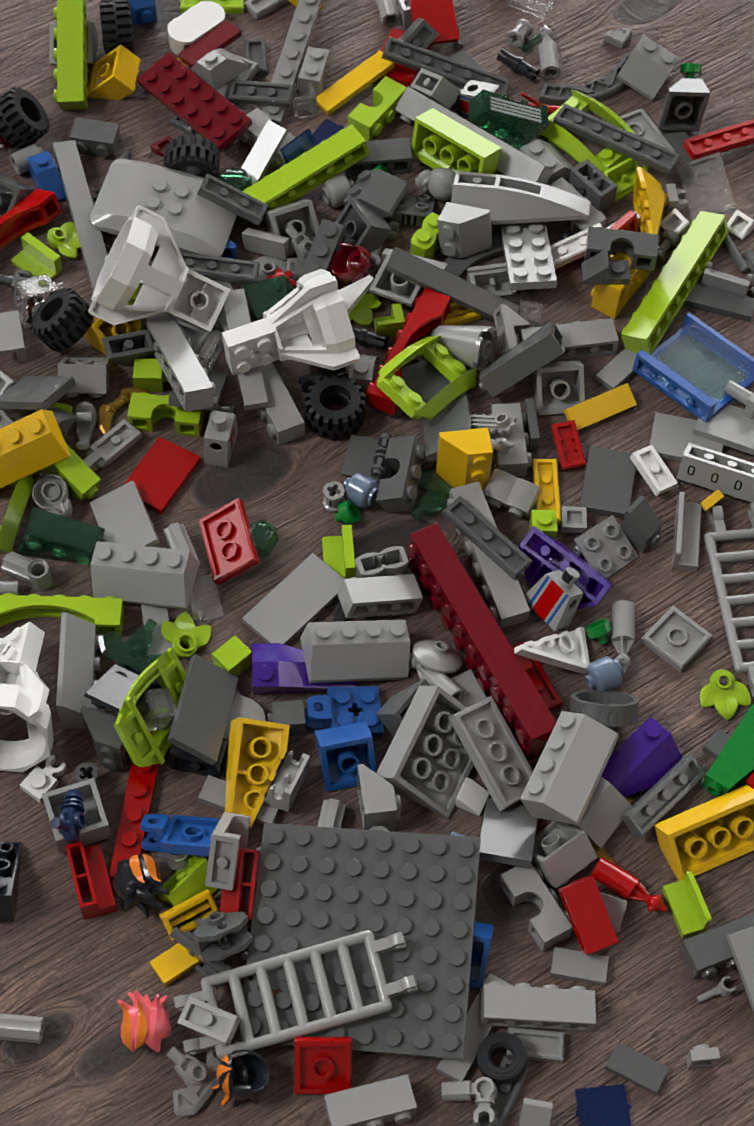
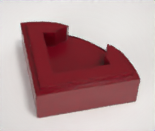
M168 135L150 145L151 151L158 156L164 157L165 146L167 143H170L172 138Z

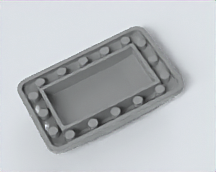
M121 158L113 161L90 214V224L97 230L119 235L128 218L132 217L135 208L140 205L165 218L180 252L222 257L237 214L197 194L205 178L150 163ZM156 241L155 246L160 247L159 243Z

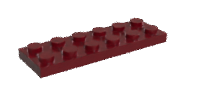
M169 52L137 78V82L142 88L202 138H208L210 142H214L220 152L253 125L247 115Z

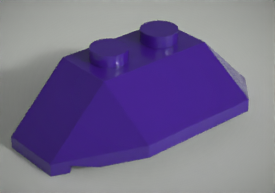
M535 526L532 527L519 545V549L532 560V564L524 571L526 582L531 586H534L549 572L556 570L564 572L567 567H572L578 571L580 576L574 584L582 590L583 597L577 609L598 606L612 587V584L599 571L562 543Z

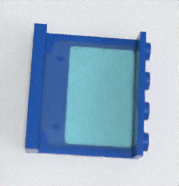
M691 313L686 315L683 328L657 347L652 355L643 349L638 352L632 369L705 423L734 400L733 397L724 393V389L730 380L746 389L754 383V358Z

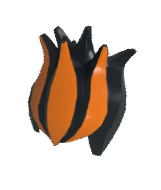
M142 853L141 855L132 856L130 859L118 861L113 888L121 899V910L126 912L132 906H135L148 918V905L163 907L162 903L156 901V895H169V891L161 886L160 871L153 858Z
M248 1049L235 1050L230 1054H226L220 1061L221 1064L217 1067L218 1084L212 1087V1091H224L225 1097L221 1102L222 1106L227 1104L232 1098H235L233 1106H237L242 1100H247L248 1098L254 1104H258L260 1097L265 1091L266 1083L274 1079L263 1057Z

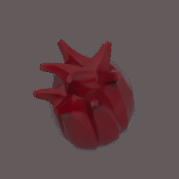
M340 243L341 250L333 256L330 263V273L342 284V288L368 276L370 269L375 268L372 265V255L363 246L358 245L354 247L351 244Z

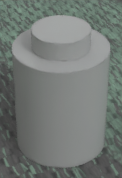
M32 144L11 153L9 157L16 173L21 175L30 171L27 158L44 152L43 149Z

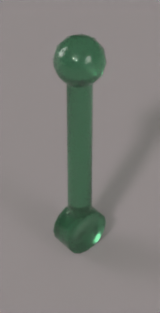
M540 33L529 43L522 45L521 51L523 53H527L529 47L541 37Z

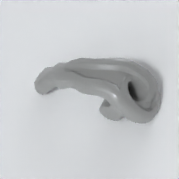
M84 401L80 402L74 410V414L77 416L75 420L77 424L76 434L78 436L76 448L80 450L89 448L97 418L95 407L91 403Z

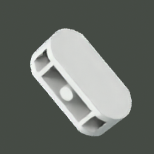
M201 1L179 17L174 18L167 27L171 51L178 55L185 48L225 21L224 9L215 2Z

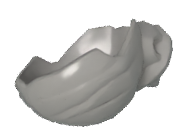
M436 168L432 171L425 170L415 178V185L422 194L430 193L437 200L449 201L452 197L456 173L451 168Z
M48 474L37 481L32 492L35 503L40 508L47 510V513L52 516V520H66L71 517L73 507L68 499L69 489L64 478L56 474Z

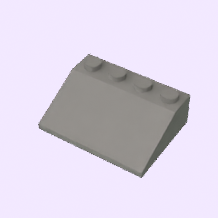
M419 686L376 774L394 786L395 792L444 818H449L465 778H468L474 765L449 720L450 716L467 707L439 686Z

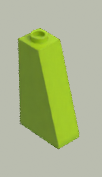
M66 443L71 457L42 470L46 474H56L64 478L68 485L69 493L81 503L86 498L90 500L99 492L98 487L101 479Z

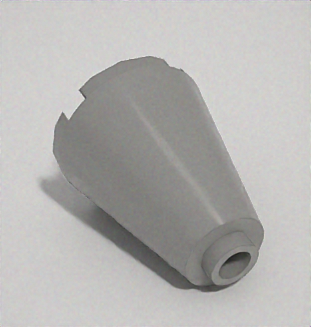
M439 325L431 333V336L441 335L437 342L445 346L448 353L456 360L471 369L476 367L477 372L485 369L488 361L493 362L497 352L498 336L494 335V331L497 330L491 326Z

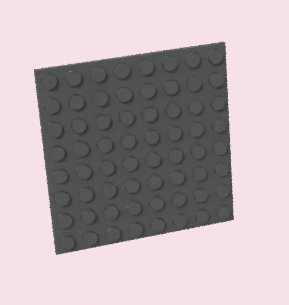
M264 823L250 932L253 941L249 944L247 965L366 930L373 932L375 941L402 931L407 948L379 954L386 983L388 984L414 975L419 990L390 997L392 1009L388 1012L301 1037H352V1051L464 1060L481 845L480 837ZM365 943L348 947L363 1007L380 1002ZM338 951L321 955L335 1013L339 1014L352 1010ZM311 959L294 963L308 1022L325 1018ZM284 967L268 970L271 990L276 991L280 988L283 991L274 997L281 1030L298 1026ZM254 974L251 981L245 977L243 994L253 1037L256 1038L270 1034L264 1005H262L261 992L258 990L257 975ZM239 1027V1030H238V1038H237V1041H238V1042H242V1041H243V1040H242L241 1031H240V1027ZM294 1039L274 1045L294 1046Z

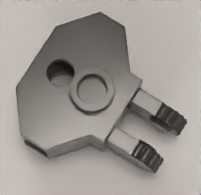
M215 911L205 919H196V930L193 932L198 957L202 961H218L245 950L253 941V937L246 927L248 922L247 915L244 912L226 913L224 911Z

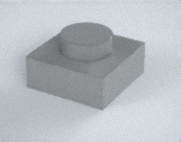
M562 506L561 532L585 533L587 530V507Z
M706 1044L694 1046L693 1050L689 1051L686 1062L688 1069L715 1067L720 1059L718 1047L710 1048Z

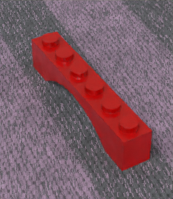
M37 188L0 217V250L22 234L48 224L62 212L55 192Z
M428 288L424 289L421 296L417 295L412 313L408 312L406 315L403 330L399 329L396 334L394 347H389L386 353L384 365L404 349L432 332L439 325H443L450 312V296ZM380 364L376 373V380L374 383L371 382L366 392V395L369 396L368 406L395 416L399 406L377 387V379L380 376L378 371L384 366ZM400 368L394 374L403 379Z

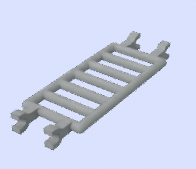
M754 502L750 503L751 510L747 512L752 528L726 531L722 505L712 506V514L709 515V519L714 532H708L704 535L734 669L737 673L747 672L751 699H754V661L743 662L741 650L754 649V638L738 640L735 629L737 627L754 626V616L733 618L730 607L733 605L754 604V593L728 596L725 584L754 581V571L723 574L720 564L722 562L754 560V550L718 553L715 541L754 538Z
M366 930L202 978V991L173 997L175 1008L179 1009V1012L182 1013L189 996L217 1007L213 986L229 982L236 1014L241 1018L239 1027L243 1041L226 1046L225 1043L208 1036L183 1041L185 1053L194 1056L215 1048L217 1057L222 1059L226 1054H230L235 1050L248 1049L253 1051L294 1039V1037L305 1036L390 1011L392 1009L390 997L419 991L414 975L404 977L395 982L386 983L379 954L407 948L402 931L375 941L373 932ZM365 943L380 1001L364 1007L348 947ZM338 951L352 1010L339 1014L335 1013L321 957L323 954ZM309 958L311 959L325 1018L308 1022L294 965L296 962ZM282 966L284 967L298 1025L281 1030L267 973L268 970ZM254 974L257 975L270 1034L256 1038L253 1037L240 978Z

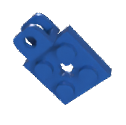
M378 686L327 687L326 695H315L307 699V707L304 709L307 729L323 730L329 727L333 728L366 721L372 737L383 736V723L376 715L381 709ZM352 707H355L359 709L361 712H359L358 716L356 717L354 716L353 712H349L348 710H350Z
M146 814L140 826L142 831L149 833L145 834L141 843L142 849L170 853L172 855L187 854L208 857L211 834L220 819L173 815L170 820V815Z

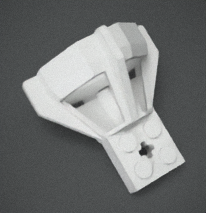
M138 205L132 217L128 218L115 239L109 254L106 255L88 312L112 325L169 312L211 332L231 289L190 270L184 262L165 218ZM157 241L160 245V248L157 252V255L152 265L149 266L148 263L152 257L154 247ZM141 282L143 285L134 304L127 305ZM200 293V299L203 300V303L194 306L193 297L198 296Z
M323 269L305 274L296 282V289L263 313V319L222 332L226 361L232 375L245 373L251 368L269 365L277 360H294L330 370H337L359 362L360 355L355 346V336L344 300L338 290L335 276H332L329 271Z
M30 621L21 627L15 628L6 637L0 638V713L5 715L15 713L27 721L29 739L20 741L0 740V771L24 772L50 757L54 741L51 711L49 705L46 704L49 688L36 672L45 632Z

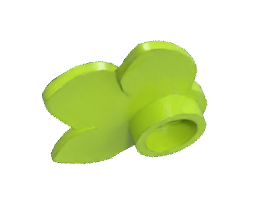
M74 222L64 223L61 227H54L48 231L47 240L51 247L58 249L60 254L65 257L77 258V249H81Z
M365 294L349 313L350 321L353 320L360 326L371 325L373 320L371 310L380 307V301L372 294Z
M184 611L176 618L174 623L163 621L161 633L164 639L172 644L176 655L182 658H189L195 654L197 648L207 644L211 636V626L200 625L196 627L189 613ZM180 644H185L188 649L181 647Z
M719 669L711 675L709 684L702 688L700 704L701 707L714 705L717 712L725 720H729L736 712L738 705H751V696L747 687L735 681L730 671ZM719 678H725L727 685H721Z

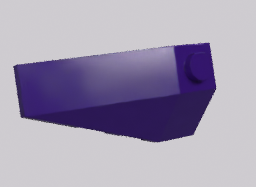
M280 643L252 644L254 695L326 692L327 687L356 686V681L309 683L303 650Z
M650 717L609 758L601 777L611 783L625 798L637 792L642 793L647 788L655 785L683 757L671 733Z

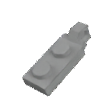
M124 419L90 446L87 458L83 461L93 472L97 471L99 467L103 469L142 438V433Z

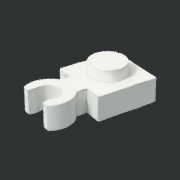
M51 755L47 758L44 769L36 766L21 782V790L39 803H42L44 801L42 794L55 789L58 785L55 777H59L66 772V764L63 762L57 768L52 767L56 762V757Z

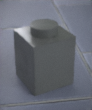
M303 700L272 703V712L267 713L268 722L290 725L289 736L306 735Z

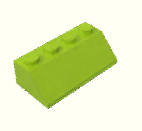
M434 108L415 118L411 145L412 157L433 169L451 168L455 173L456 171L494 174L499 164L501 147Z

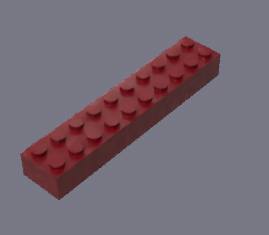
M435 523L411 533L410 542L407 546L410 570L417 573L421 589L423 591L427 590L433 609L439 611L444 628L447 631L450 630L453 635L455 647L458 651L462 650L465 655V663L469 670L475 672L478 677L477 682L482 691H486L487 695L492 696L527 761L529 762L540 757L556 725V720L439 525Z

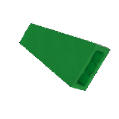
M753 704L704 778L702 786L714 796H722L738 789L754 772Z

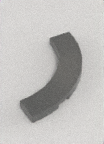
M624 53L619 63L606 77L586 82L582 86L545 82L538 102L562 106L573 96L571 89L597 101L614 96L628 86L617 79L616 76L630 55Z
M500 233L492 234L493 245L489 249L465 258L448 256L443 262L448 264L449 273L461 277L467 272V268L476 266L481 263V260L490 256L504 255Z

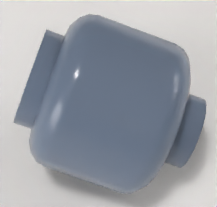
M356 473L344 481L345 500L351 499L356 506L362 509L376 504L379 489L376 480L361 473Z
M604 656L587 666V675L584 679L590 690L595 689L604 692L619 687L622 684V677L625 676V673L616 658L612 659L611 657Z

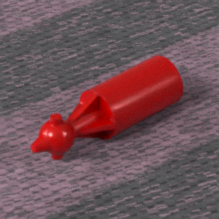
M602 857L595 866L591 876L608 889L626 900L633 899L646 902L649 912L667 911L668 908L663 904L662 895L650 896L639 878L605 857Z

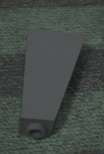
M553 320L480 372V381L478 383L484 393L488 392L493 398L564 353L565 338Z

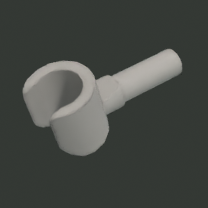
M723 977L715 988L696 996L698 1002H703L718 995L729 997L736 989V986L728 989L724 984L729 982L731 977Z

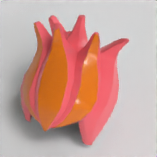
M135 990L134 994L129 992L127 995L132 1000L133 1006L120 999L117 1001L123 1010L120 1034L122 1042L133 1053L145 1043L155 1052H160L161 1040L169 1037L171 1033L170 1013H166L164 1006L167 995L159 999V995H156L153 1002H151L147 994L143 998L138 990Z

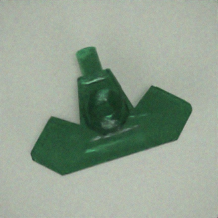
M421 469L422 475L417 489L426 490L427 492L419 500L417 508L410 512L414 520L419 519L424 514L429 516L445 507L447 508V499H449L450 490L453 488L434 470Z
M148 619L143 629L139 627L125 643L119 631L100 635L98 642L101 653L118 663H126L144 671L161 656V654L148 655L153 640L152 632L157 623L152 619Z

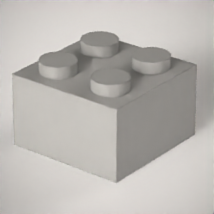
M94 778L42 794L49 821L51 822L53 818L60 816L66 792L71 789L81 791L84 799L86 827L81 829L79 842L82 841L83 846L111 838L109 825ZM52 828L59 854L67 852L65 846L74 844V842H67L59 830Z

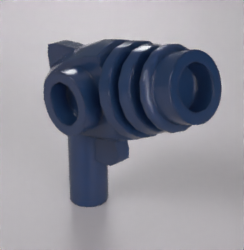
M71 789L64 796L60 816L53 818L50 825L52 828L59 830L67 842L76 843L79 842L81 829L86 827V817L84 815L82 792Z

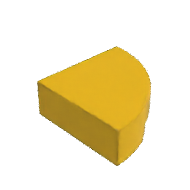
M716 490L704 499L700 506L704 511H707L724 495L720 490Z

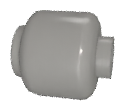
M343 175L326 180L324 187L321 188L324 202L327 205L330 204L333 208L345 205L343 201L347 197L350 188L354 186V182L352 180L349 181Z

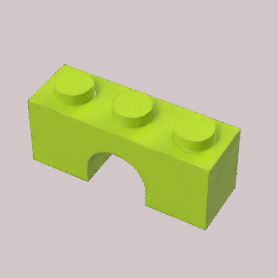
M385 76L373 89V105L376 107H369L360 103L348 115V126L352 124L366 141H371L381 133L387 123L392 122L395 114L398 112L395 108L407 87Z
M132 392L127 420L137 430L153 432L155 422L167 417L175 420L176 435L200 437L205 414L204 410L198 409L185 412L183 407L169 405L170 395L162 396L146 392Z

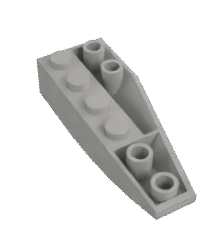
M456 171L451 203L490 210L492 225L588 219L591 201L546 184L505 175Z

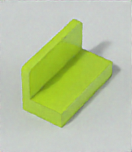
M28 232L21 237L23 250L11 259L12 264L20 270L30 271L32 279L45 286L63 271L61 257Z
M342 525L341 536L322 537L323 560L342 578L349 579L355 577L352 525Z
M197 855L189 858L161 885L169 891V895L158 894V896L162 900L171 903L174 907L206 889L213 894L218 888L205 886L208 867L207 859ZM204 900V901H202L201 903H199V904H197V905H195V906L189 908L188 910H186V911L180 913L179 915H181V914H183V913H185V912L191 910L192 908H194V907H196V906H198V905L204 903L206 900Z
M692 871L686 872L683 880L662 887V892L682 939L708 930L712 917Z

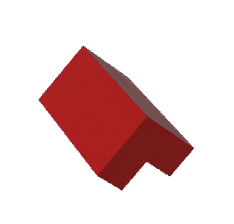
M82 841L66 845L83 919L86 920L117 911L101 845L96 844L84 848Z
M242 848L239 850L235 885L232 891L222 889L220 912H244L248 917V921H252L260 859L259 850Z
M585 876L558 889L583 954L588 955L619 942L593 876Z

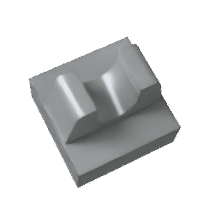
M666 184L664 192L667 193L668 204L664 208L667 216L674 208L677 210L686 209L688 200H681L685 198V190L676 189L675 184Z

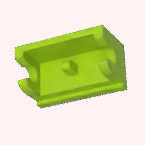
M628 158L603 172L617 185L615 202L634 192L636 168L639 167L640 162Z

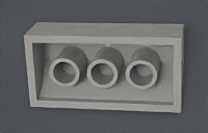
M97 541L90 564L93 597L104 598L106 596L122 598L125 603L188 610L199 562L190 551Z
M69 613L61 614L56 708L62 729H85L81 714L82 706L99 711L98 707L91 704L92 700L84 697V695L98 681L96 680V672L101 671V659L97 657V650L102 649V636L97 634L95 624Z
M406 620L308 622L300 637L309 683L403 680L408 678L410 638Z
M562 711L520 798L531 816L579 825L619 738L618 733L585 714Z

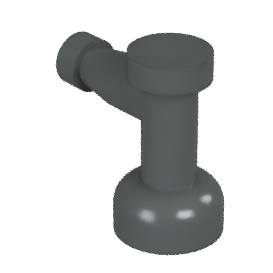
M666 229L661 236L662 243L658 246L657 263H662L668 249L676 246L680 241V237L675 231Z

